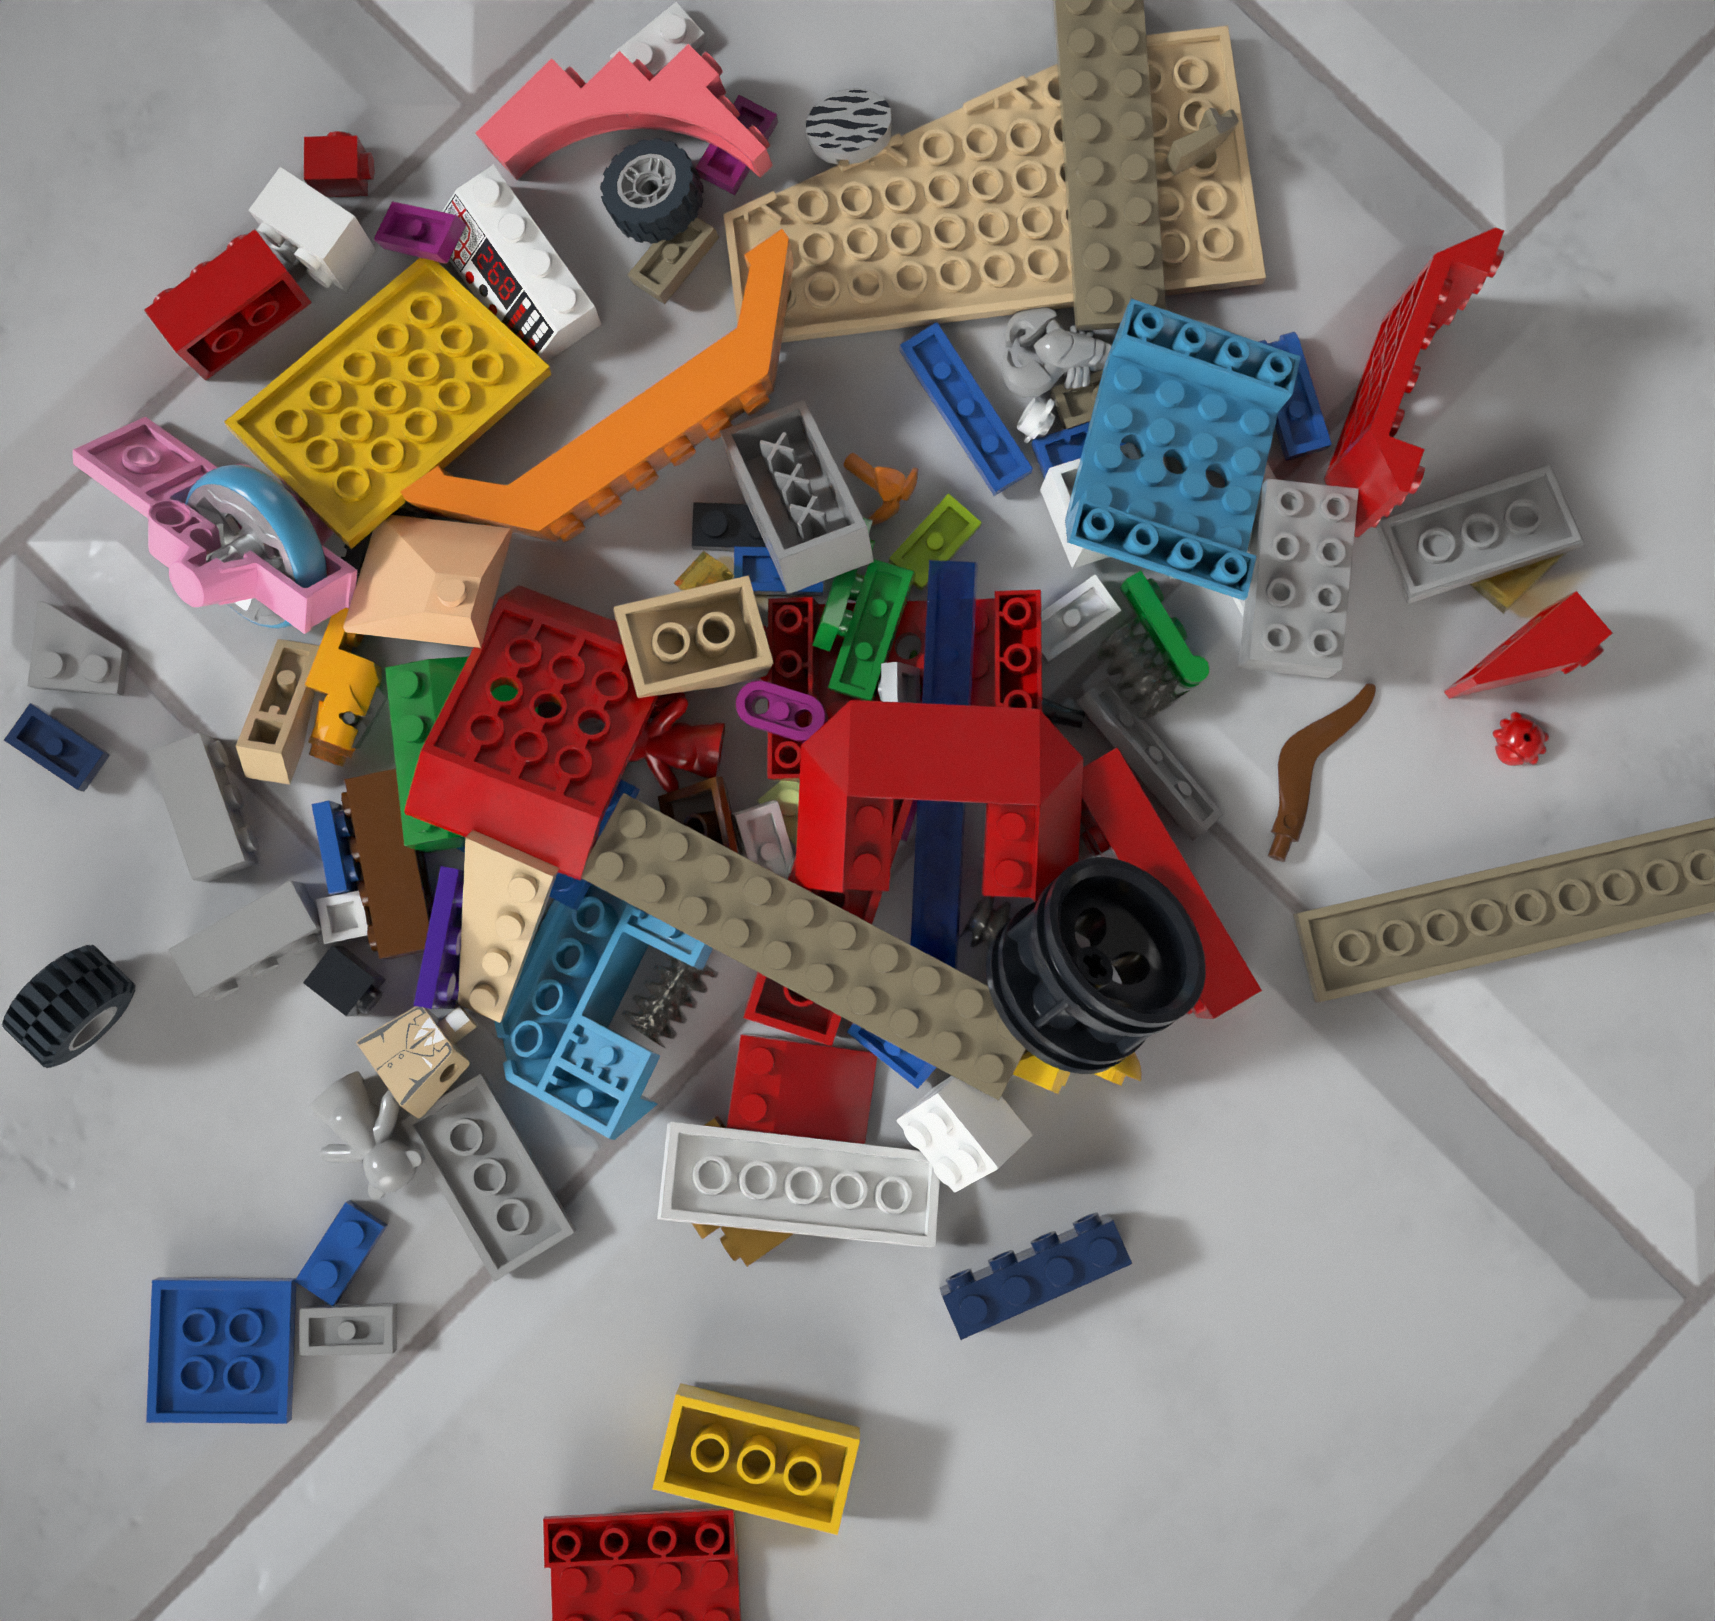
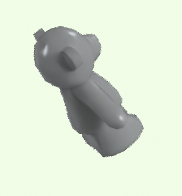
M355 1071L333 1083L311 1102L310 1108L315 1115L331 1127L339 1138L347 1143L329 1144L321 1148V1158L327 1162L339 1163L363 1161L365 1176L370 1183L368 1195L373 1200L384 1197L386 1193L396 1192L407 1185L413 1179L417 1166L423 1164L425 1155L421 1150H410L406 1144L391 1138L396 1126L399 1103L389 1090L382 1097L379 1109L377 1105L370 1102L361 1073Z

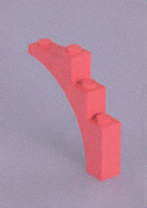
M689 44L655 77L640 60L636 59L631 63L620 51L587 83L584 82L572 67L569 66L563 70L551 58L476 132V135L488 151L516 180L553 152L576 141L598 134L630 129L665 130L706 141L731 154L760 178L773 166L767 149L770 147L768 140L755 126L751 125L747 129L737 119L740 113L736 107L724 96L726 91L720 79L723 70L707 52L700 56Z

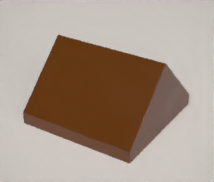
M722 776L713 777L658 796L660 812L741 855L736 828L731 815L732 809L727 784Z

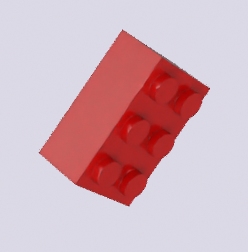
M256 229L248 234L234 238L228 244L226 250L213 260L197 265L191 271L190 276L176 287L161 291L154 298L153 303L145 308L144 311L173 350L206 381L312 302Z

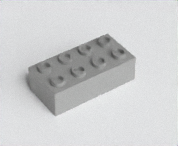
M805 400L720 431L730 468L787 594L874 562L865 521Z
M1268 478L1262 484L1252 527L1250 554L1256 555V561L1248 597L1245 599L1239 668L1329 678L1342 670L1359 489Z

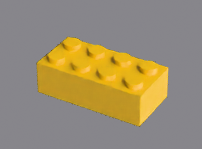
M680 1383L675 1394L652 1489L838 1535L860 1443V1427Z

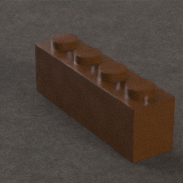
M396 768L344 779L347 791L342 792L341 801L346 817L348 819L352 818L355 836L350 837V848L354 861L356 863L361 862L364 880L359 881L358 887L363 906L370 909L372 925L367 927L370 947L373 952L378 951L379 959H394L422 953L425 949L434 899L425 853L404 846Z

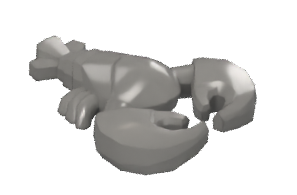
M1048 307L1016 312L1009 320L1004 333L1006 347L1012 348L1016 337L1024 333L1025 335L1019 338L1020 347L1034 344L1036 354L1044 367L1042 368L1034 359L1019 352L1017 358L1023 366L1016 367L1012 361L1011 352L1007 350L1002 360L1004 383L1012 393L1022 398L1040 396L1050 390L1060 377L1066 378L1064 388L1066 389L1089 386L1090 371L1104 369L1112 346L1109 343L1092 338L1094 335L1093 330L1076 331L1075 325L1069 327V331L1064 330L1058 321L1056 312Z

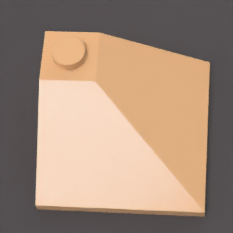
M390 515L373 530L343 626L345 632L481 648L511 540V528Z

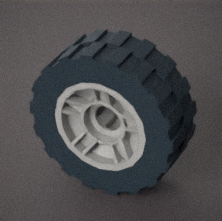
M654 138V140L648 141L643 139L638 141L637 144L628 145L623 148L624 151L619 155L616 154L611 159L612 162L609 167H606L603 173L604 179L600 185V190L603 193V196H601L602 202L618 229L620 228L626 237L634 238L636 242L643 243V241L650 242V244L658 243V241L665 239L668 241L673 239L676 234L683 233L688 229L687 226L697 218V212L699 208H702V193H704L703 184L700 181L701 178L687 152L683 148H678L676 143L670 140L669 142L663 141L662 138Z

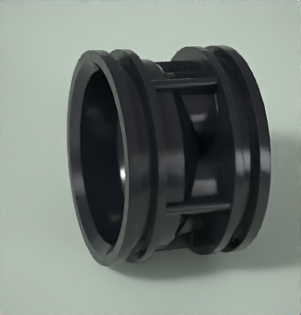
M1091 857L1075 862L1066 868L1043 890L1038 901L1022 908L997 931L987 953L986 977L990 996L1001 1020L1024 1048L1043 1062L1060 1070L1076 1074H1095L1116 1066L1140 1048L1148 1037L1163 1031L1188 1013L1195 1006L1203 991L1206 963L1200 936L1193 921L1183 905L1166 886L1148 872L1128 862L1108 857ZM1075 932L1090 941V947L1081 948L1077 943ZM1113 967L1117 971L1122 984L1112 980Z

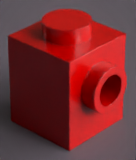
M334 131L328 133L327 136L304 137V181L307 185L325 197L368 196V180H373L375 175L372 153L366 152L357 135L353 136L347 132Z

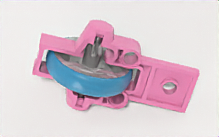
M143 417L73 449V464L148 518L149 552L169 568V577L174 590L190 606L203 607L213 604H227L239 615L254 624L276 629L294 626L304 634L309 632L313 626L340 610L350 607L356 587L357 569L323 546L334 532L295 494H291L280 483L264 472L243 464L216 467L147 417Z

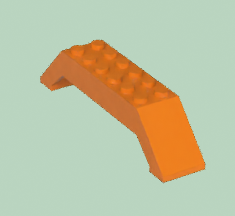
M781 229L744 254L749 273L737 328L512 483L502 485L459 478L437 466L400 491L405 500L429 514L478 525L511 528L512 533L556 542L561 538L563 542H566L579 535L586 528L583 522L597 513L600 517L611 513L622 504L621 496L633 488L639 492L649 487L659 478L657 474L659 470L671 462L674 466H678L687 461L696 453L694 446L707 437L711 441L720 438L721 430L733 426L732 420L744 412L750 416L770 402L768 396L774 392L794 264L789 237Z

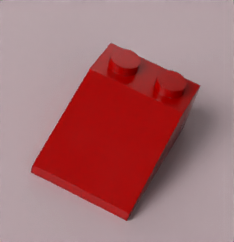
M1575 591L1541 610L1447 688L1444 693L1450 699L1543 678L1560 670L1566 675L1579 665L1581 667L1586 666L1602 654L1604 649L1600 644L1612 635L1613 632L1581 595Z
M743 1033L740 1035L727 1128L865 1144L877 1056L869 1051Z

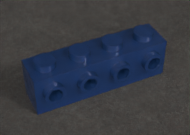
M1098 1212L1086 1215L1073 1222L1074 1228L1059 1235H1057L1056 1231L1043 1234L1030 1242L1032 1247L1017 1254L1014 1253V1250L1003 1252L989 1259V1266L974 1273H972L971 1269H966L946 1279L947 1285L939 1289L960 1340L1131 1265L1132 1261L1114 1220L1107 1214L1099 1216Z

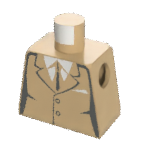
M460 1005L442 1020H439L427 1008L416 1006L362 1037L356 1043L399 1105L420 1119L468 1068L470 1061L457 1042L475 1029L477 1025Z

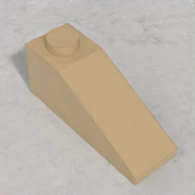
M277 639L236 744L246 778L291 784L304 748L315 693L314 690L305 686V682L320 645Z

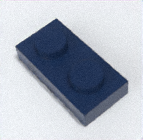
M32 703L27 706L4 739L5 742L73 788L85 792L110 756L109 753L38 705Z

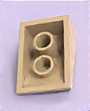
M749 576L623 604L613 608L638 698L731 685L766 676L773 665Z

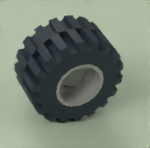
M85 945L63 954L37 973L13 999L4 1016L2 1027L43 1067L52 1068L77 1057L109 1031L128 1008L135 993L136 985L96 946Z

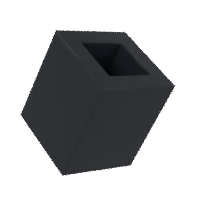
M331 946L303 983L348 1017L358 1016L360 1012L367 1014L380 1000L383 992L379 988L386 979L344 946Z

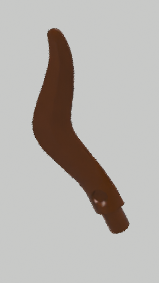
M1367 683L1350 702L1301 729L1285 742L1278 759L1279 808L1271 829V833L1275 837L1268 853L1269 858L1285 862L1292 842H1299L1308 809L1314 764L1322 752L1346 734L1367 712L1375 696L1376 687L1374 684Z

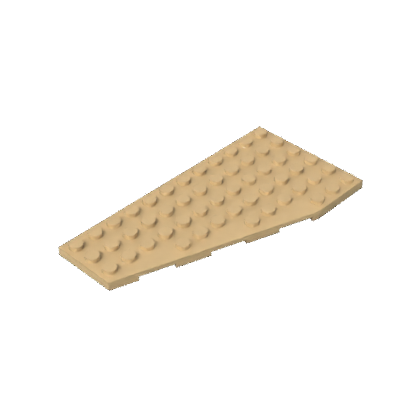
M1228 25L1146 35L1165 296L1263 284L1266 274ZM1057 64L1027 78L1021 76L963 103L962 108L902 136L900 133L892 136L888 145L870 159L855 164H849L848 160H840L838 165L776 194L774 191L723 214L737 324L749 273L744 254L781 229L789 237L794 261L782 343L932 325L936 322L940 324L1014 315L1019 311L1048 307L1052 310L1074 307ZM1209 108H1216L1219 115L1227 112L1229 109L1234 110L1239 122L1226 140L1195 165L1173 175L1166 161L1173 141L1200 130L1199 125L1203 115Z

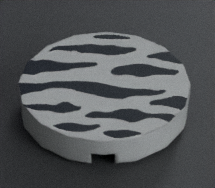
M860 88L839 90L824 97L811 109L806 119V135L811 149L819 158L834 164H838L837 159L848 160L849 164H855L876 156L888 145L892 137L891 130L894 128L891 107L885 98L872 90Z

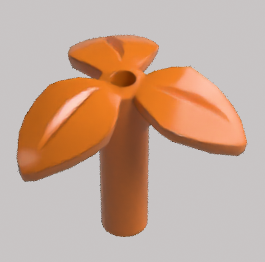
M855 453L849 454L843 463L844 468L878 492L883 500L882 506L868 518L873 520L871 526L883 523L897 514L900 509L899 502L901 499L908 501L917 484L919 469L913 467L905 480V475L902 472L890 467L877 466L874 468Z

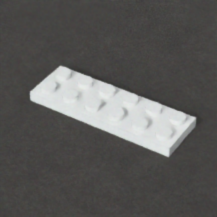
M670 1122L667 1124L657 1219L931 1248L936 1245L940 1179L936 1176L932 1164L918 1150Z

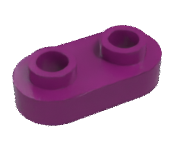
M750 682L739 691L736 698L737 713L746 724L794 741L804 743L828 721L825 707L816 698L769 682ZM760 699H768L769 709L763 714H757L755 710L756 703ZM804 712H810L813 717L812 723L808 727H800L798 725L799 716Z

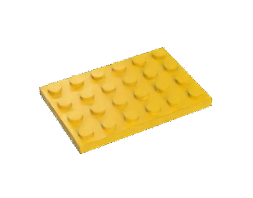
M419 258L225 420L224 423L228 430L352 549L406 502L400 491L435 467L440 466L444 469L551 375L548 364L437 261Z

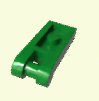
M1141 570L1125 579L1119 589L1175 681L1184 689L1195 688L1207 678L1210 668L1209 664L1203 657L1193 656L1185 643L1188 636L1182 623L1176 616L1170 618L1161 604L1164 601V596L1160 587L1153 578L1146 579Z

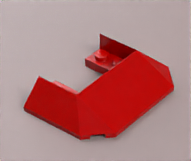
M850 700L801 745L795 884L803 888L843 893V889L889 891L894 799L986 803L983 896L1026 897L1038 901L1043 890L1066 868L1078 862L1084 758L1040 709Z

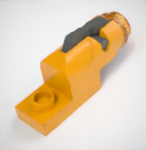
M344 608L331 616L305 682V686L318 693L327 695L324 701L319 700L314 728L308 743L312 744L308 755L340 767H344L347 757L352 759L355 749L360 748L387 701L386 696L379 688L382 680V668L373 661L351 654L352 648L358 647L362 642L364 634L345 632L343 626L349 608Z

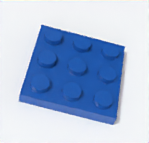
M158 1277L153 1279L146 1423L287 1424L292 1420L296 1278Z

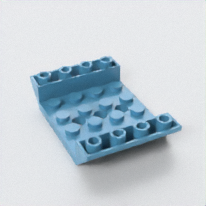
M1131 298L1104 365L1065 517L1067 543L1244 601L1248 597L1256 561V555L1247 553L1277 415L1293 394L1301 356ZM1125 442L1134 444L1140 451V459L1134 460L1126 457L1121 451L1120 444ZM1163 458H1176L1182 465L1183 473L1175 474L1168 471L1164 466ZM1206 471L1219 473L1224 479L1225 487L1216 488L1212 486L1206 479Z

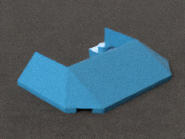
M591 883L577 911L553 900L532 942L507 1013L500 1023L494 1021L497 1037L503 1039L507 1061L503 1062L507 1081L603 1136L615 1140L658 1105V1103L643 1096L642 1093L659 1061L660 1055L608 1028L648 946L651 945L699 970H703L713 948Z

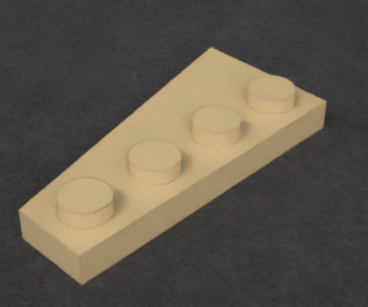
M474 830L467 835L465 840L458 1005L500 1023L509 1008L559 868Z

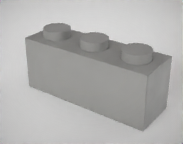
M199 732L148 751V756L192 880L210 882L257 864L258 861L254 851L259 849L258 841L252 828L243 822L239 810L244 807L243 799L235 783H230L224 767L229 765V761L220 741H215L214 738Z
M288 881L168 950L194 998L212 997L213 1001H216L238 990L239 986L236 982L251 973L254 978H257L279 966L277 959L290 951L294 955H298L316 946L319 943L317 936L322 934L318 909L303 883Z

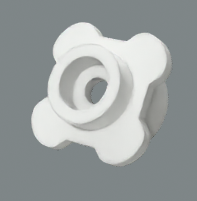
M1036 398L1030 401L1016 427L1017 430L1025 434L1023 442L1028 443L1037 436L1041 438L1047 434L1055 419V415L1050 412L1054 406V400L1050 399L1047 404Z

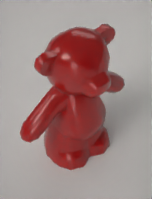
M682 696L674 698L655 716L650 724L646 723L629 762H635L645 759L655 779L667 793L679 789V781L669 765L710 779L718 777L722 758L725 723L716 722L712 725L701 724L695 726L682 722L674 723L686 712L689 704L688 700Z

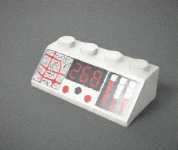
M494 164L456 189L442 212L457 215L466 224V227L449 261L472 294L545 363L601 325L595 306Z

